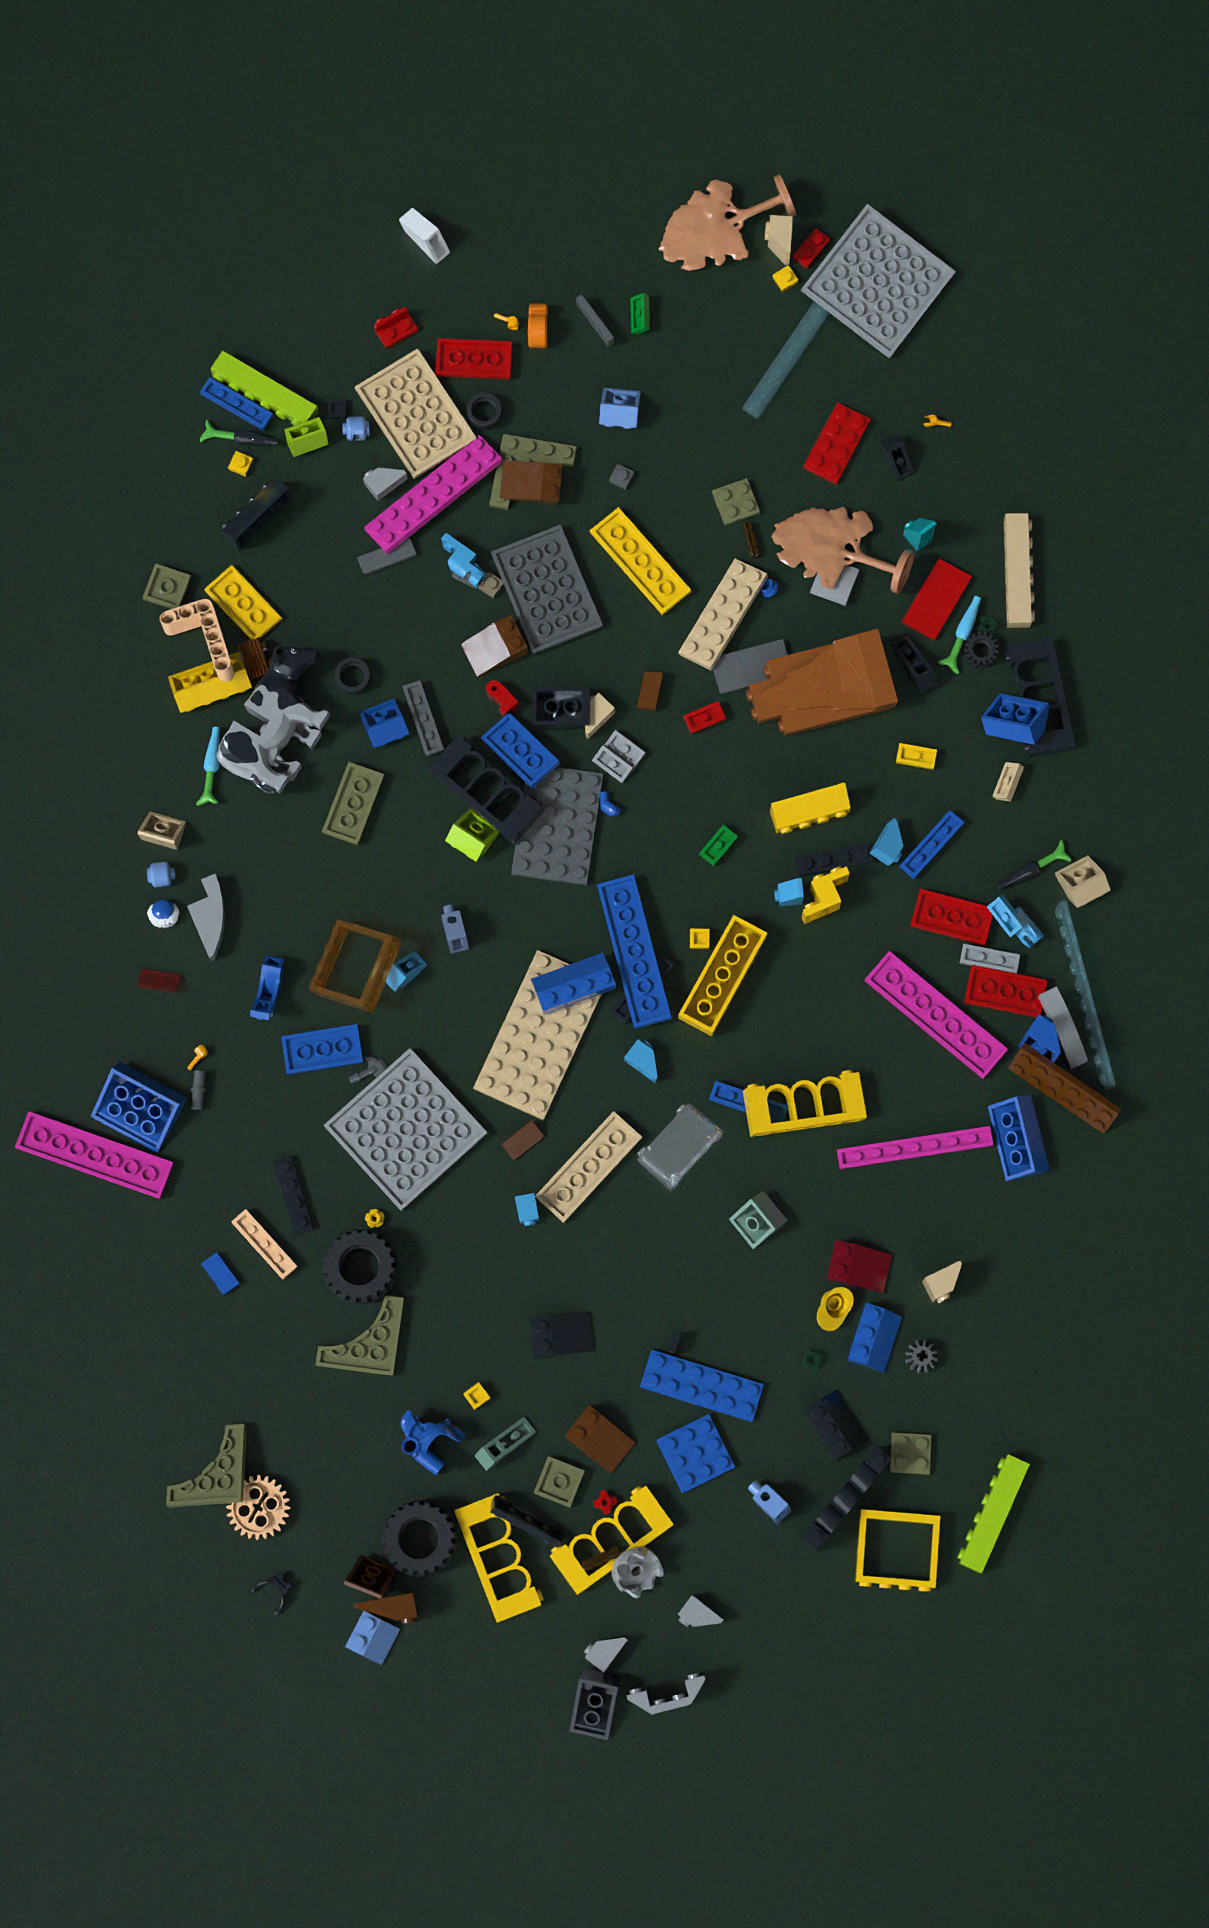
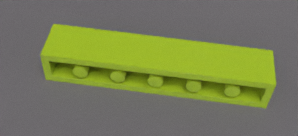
M224 351L221 352L211 367L213 378L216 381L229 384V388L233 391H240L250 401L256 400L264 409L275 411L279 418L292 421L291 424L293 426L312 420L318 414V408L315 404Z
M1009 1454L1005 1458L1001 1457L997 1466L1000 1471L997 1476L993 1475L989 1484L992 1489L989 1494L986 1493L981 1502L984 1507L981 1512H977L973 1521L976 1525L973 1530H969L965 1540L968 1541L966 1548L962 1547L958 1554L959 1564L978 1573L983 1572L1030 1464Z

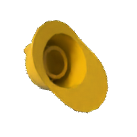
M837 1287L823 1295L817 1312V1321L822 1329L833 1331L843 1323L853 1306L854 1299L849 1289Z

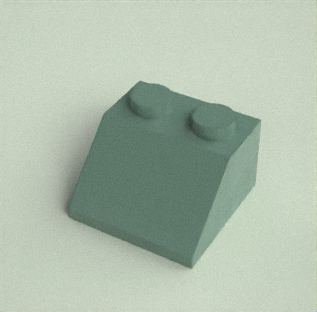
M764 1191L751 1198L729 1219L753 1249L788 1221Z

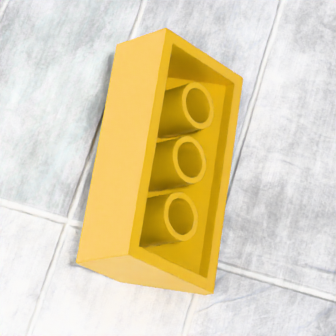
M240 652L229 655L235 673L234 677L229 681H221L218 678L213 661L168 677L180 713L192 711L196 707L209 705L213 701L226 699L230 695L238 692L243 693L252 688Z
M841 783L771 803L770 814L776 833L787 834L797 827L804 829L810 827L811 823L818 822V824L828 822L829 818L832 817L837 819L843 818L850 812V803L846 784Z

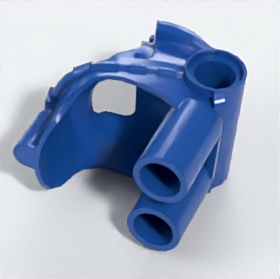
M407 1410L401 1418V1427L406 1436V1439L402 1442V1450L404 1453L412 1455L417 1462L436 1475L445 1462L428 1450L433 1440L438 1435H445L461 1442L467 1434L457 1426H452L448 1419L437 1424H422L417 1415L412 1416V1412ZM410 1440L416 1443V1449L412 1452H408L405 1448L406 1443Z

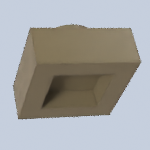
M488 572L479 584L478 589L494 599L504 584L501 579Z

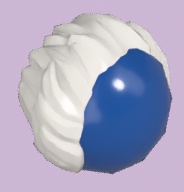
M162 899L152 904L147 913L149 920L154 926L168 928L177 922L179 909L169 900Z

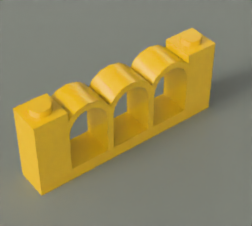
M853 1070L841 1072L842 1075H839L837 1078L828 1076L823 1078L817 1085L808 1080H801L796 1082L790 1089L782 1084H774L766 1090L765 1086H759V1084L747 1085L748 1088H745L743 1091L750 1137L865 1120L867 1115L859 1072L853 1073ZM823 1084H832L838 1089L843 1113L824 1116L820 1088ZM803 1087L812 1093L816 1117L797 1119L794 1102V1091L796 1088ZM778 1091L785 1096L790 1121L771 1124L767 1102L769 1092Z
M640 1485L631 1491L632 1496L630 1499L632 1501L620 1504L615 1510L614 1519L602 1518L593 1525L591 1535L581 1534L571 1541L569 1548L565 1544L564 1546L554 1547L551 1550L553 1553L550 1555L551 1559L577 1595L609 1573L617 1559H610L607 1564L588 1576L575 1558L573 1548L576 1542L581 1539L591 1540L601 1553L604 1552V1549L596 1539V1530L599 1525L603 1523L614 1524L630 1545L626 1550L646 1546L674 1525L646 1486L642 1488ZM627 1506H632L639 1510L652 1528L651 1532L635 1543L631 1541L618 1521L619 1512Z
M495 1495L457 1509L454 1512L495 1619L499 1623L541 1606L540 1601L544 1599L540 1589L536 1590L535 1586L530 1588L532 1581L529 1572L522 1566H518L521 1560V1550L515 1542L508 1539L512 1530L510 1522L502 1519L507 1527L503 1538L477 1548L470 1527L491 1518H499L490 1512L491 1502ZM505 1543L514 1546L517 1552L515 1562L508 1567L487 1574L480 1553ZM515 1569L524 1572L527 1578L525 1588L519 1593L497 1600L490 1579Z

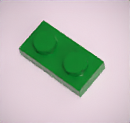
M642 293L631 297V333L637 335L650 330L649 294Z
M722 825L699 855L714 867L737 840L738 836L725 825Z

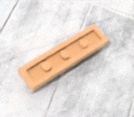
M246 1209L232 1221V1224L283 1280L297 1268L295 1263Z

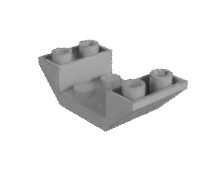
M699 1673L688 1675V1680H684L688 1693L687 1697L683 1693L672 1696V1701L665 1702V1698L653 1701L654 1705L650 1706L647 1692L637 1688L630 1690V1695H627V1699L650 1714L690 1705L704 1683L705 1676H700Z

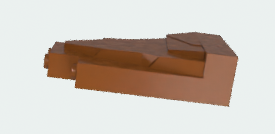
M878 629L833 641L830 645L767 660L763 671L765 677H769V679L749 684L748 690H746L748 701H752L753 704L751 709L753 719H757V723L760 724L780 718L778 726L780 732H784V736L894 709L898 703Z

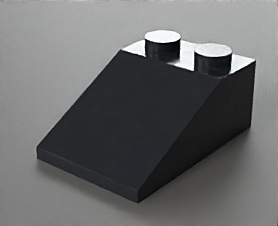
M533 687V730H557L590 726V688Z
M588 1313L554 1315L530 1319L535 1359L594 1352Z
M586 1668L582 1669L569 1732L604 1740L609 1739L621 1676Z

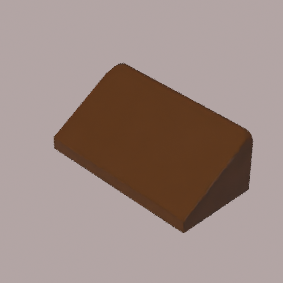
M644 672L637 708L656 712L663 673Z
M531 1120L503 1142L502 1146L511 1158L516 1160L544 1138V1135Z

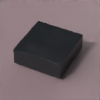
M328 400V419H347V400Z
M674 1333L668 1353L676 1354L681 1340L680 1334Z

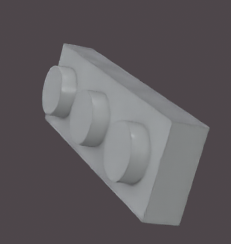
M963 944L959 964L975 965L1017 974L1020 955Z

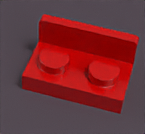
M406 307L394 310L392 315L386 318L382 317L374 324L375 332L386 349L418 331Z

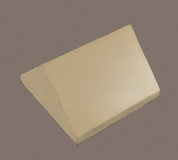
M149 812L138 830V835L141 840L178 850L186 821Z

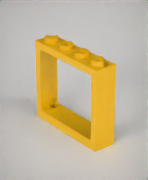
M861 1509L855 1582H860L859 1586L871 1587V1583L879 1584V1588L891 1589V1585H899L901 1590H911L912 1586L919 1587V1591L931 1592V1588H936L940 1516ZM866 1519L933 1524L929 1581L863 1576Z

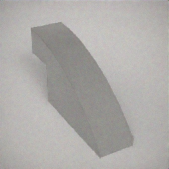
M216 874L201 879L208 897L187 906L211 961L215 960L219 951L225 924L224 899Z
M1054 987L1040 994L1038 999L1046 1016L1051 1018L1056 1026L1060 1051L1069 1069L1071 1070L1086 1063L1088 1060L1082 1042L1058 988Z

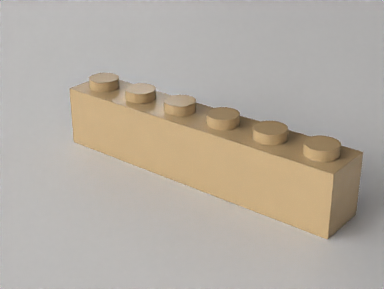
M1028 513L1005 514L1007 628H1030L1031 622H1034L1035 612L1031 610V603H1034V592L1030 590V585H1033L1034 580L1033 574H1030V567H1033V556H1029V549H1032V538H1029V531L1032 530V520H1028Z

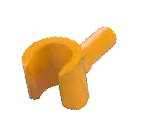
M495 313L494 317L508 322L507 327L509 329H518L519 322L516 317H505Z
M935 415L925 416V418L930 419V423H924L926 427L934 425L951 427V422L941 421Z
M199 1045L194 1050L197 1056L187 1067L190 1071L200 1059L207 1056L208 1051L203 1045Z

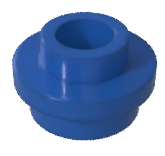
M767 579L760 589L764 597L775 595L778 583L775 580Z

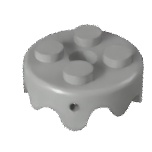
M634 1547L626 1550L616 1559L612 1568V1578L619 1590L629 1593L634 1598H639L643 1590L652 1589L656 1576L662 1577L664 1574L658 1557L652 1550L646 1547ZM639 1566L636 1571L632 1572L634 1567Z

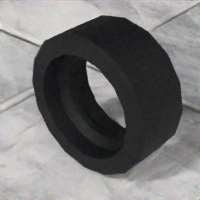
M484 392L473 396L467 404L469 422L479 430H490L496 427L502 419V406L499 399L491 393ZM490 402L494 405L496 412L491 420L480 421L474 416V408L478 403Z
M350 657L338 664L335 670V679L337 686L342 692L348 695H358L366 691L371 684V673L365 661ZM349 666H358L364 672L363 682L356 687H350L342 680V673Z

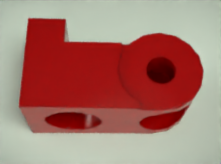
M493 680L487 684V695L501 706L499 712L503 717L508 713L511 714L519 707L518 701L499 681Z

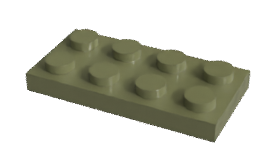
M348 762L322 833L358 846L383 782L384 774Z

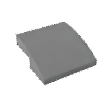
M844 565V570L836 581L835 587L831 590L827 587L823 588L822 584L819 583L822 580L817 573L810 593L845 606L859 569Z
M615 730L592 761L623 783L647 752Z

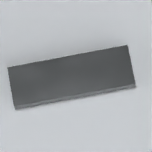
M581 294L576 298V305L609 348L614 344V336Z
M409 537L388 555L380 548L359 556L357 559L364 576L417 555Z

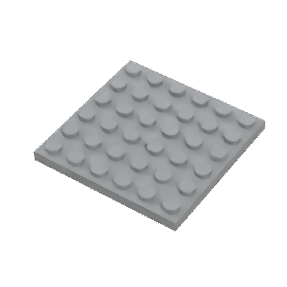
M867 204L801 291L890 358L956 271Z
M410 1048L324 1124V1127L400 1211L405 1209L488 1134Z

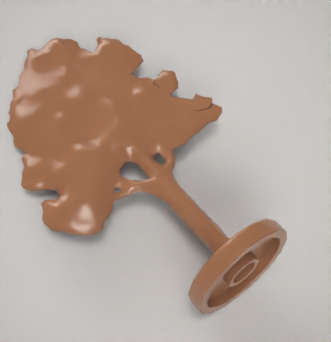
M781 175L774 176V182L779 195L748 209H737L730 200L733 188L727 182L711 181L706 187V190L710 191L709 195L699 190L694 191L688 204L682 205L678 210L674 211L673 216L668 221L663 241L658 248L659 251H663L664 259L670 262L684 260V265L681 268L691 271L703 268L705 266V257L707 256L714 258L715 264L721 266L725 261L724 254L734 256V259L737 260L747 258L748 251L745 249L742 234L739 232L747 218L779 204H784L788 216H797ZM726 211L736 213L737 216L727 219L725 218Z
M845 507L830 510L829 512L823 508H811L810 510L796 513L793 517L775 524L776 530L771 536L775 544L781 545L784 548L782 552H777L781 562L792 568L796 567L801 561L804 562L807 569L803 573L804 577H814L817 572L822 580L819 583L822 584L823 588L827 587L829 590L835 587L836 581L844 570V565L861 562L893 573L891 591L899 594L907 582L914 560V551L909 549L902 553L897 565L864 554L860 550L861 537L872 531V521L864 511L853 512V519H849ZM847 543L853 545L855 553L845 549Z

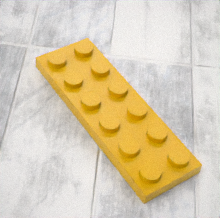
M619 507L590 530L591 535L661 615H664L691 593V589Z

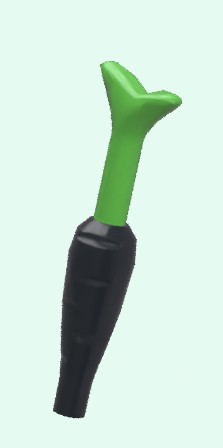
M206 420V431L200 438V442L213 437L232 439L240 445H279V439L247 430H237L236 432L216 430L212 427L209 420Z
M1060 840L1057 849L1052 854L1037 862H1027L1007 878L997 883L998 888L1002 890L1007 886L1033 877L1039 873L1040 868L1056 859L1071 862L1070 856L1065 853L1063 840Z

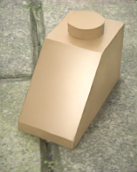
M599 693L596 696L592 695L590 697V726H585V734L588 739L615 713V708Z

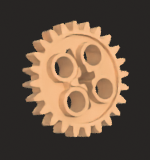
M258 1475L257 1481L252 1476H250V1482L244 1479L243 1502L232 1503V1505L226 1506V1508L232 1511L227 1516L234 1518L230 1521V1524H237L234 1530L242 1529V1536L248 1532L249 1539L255 1534L256 1540H259L260 1535L267 1539V1533L275 1536L274 1529L281 1531L279 1524L286 1525L283 1518L289 1517L285 1510L291 1509V1507L285 1506V1503L289 1502L290 1499H284L283 1496L287 1494V1491L280 1492L282 1485L280 1484L275 1487L276 1480L269 1483V1477L267 1476L264 1481H262L260 1475ZM257 1488L260 1491V1497L253 1500L250 1493L253 1489ZM268 1492L267 1498L261 1504L263 1510L257 1511L253 1521L249 1523V1519L256 1511L254 1505H259L261 1500L263 1499L264 1494ZM270 1499L277 1501V1506L273 1510L267 1507V1502ZM243 1506L250 1508V1513L246 1517L240 1514V1509ZM260 1516H265L267 1519L263 1527L257 1525V1518Z

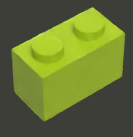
M319 417L284 429L287 444L293 457L329 445L326 430Z

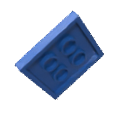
M709 1414L656 1440L682 1494L735 1468Z

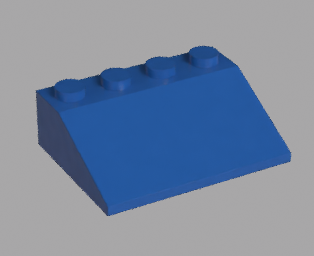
M119 1062L112 1067L91 1117L158 1153L180 1115L187 1097Z

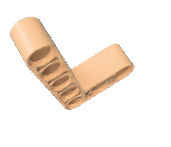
M198 600L161 614L160 622L167 635H175L202 626L218 678L226 682L234 677L235 673L210 600Z

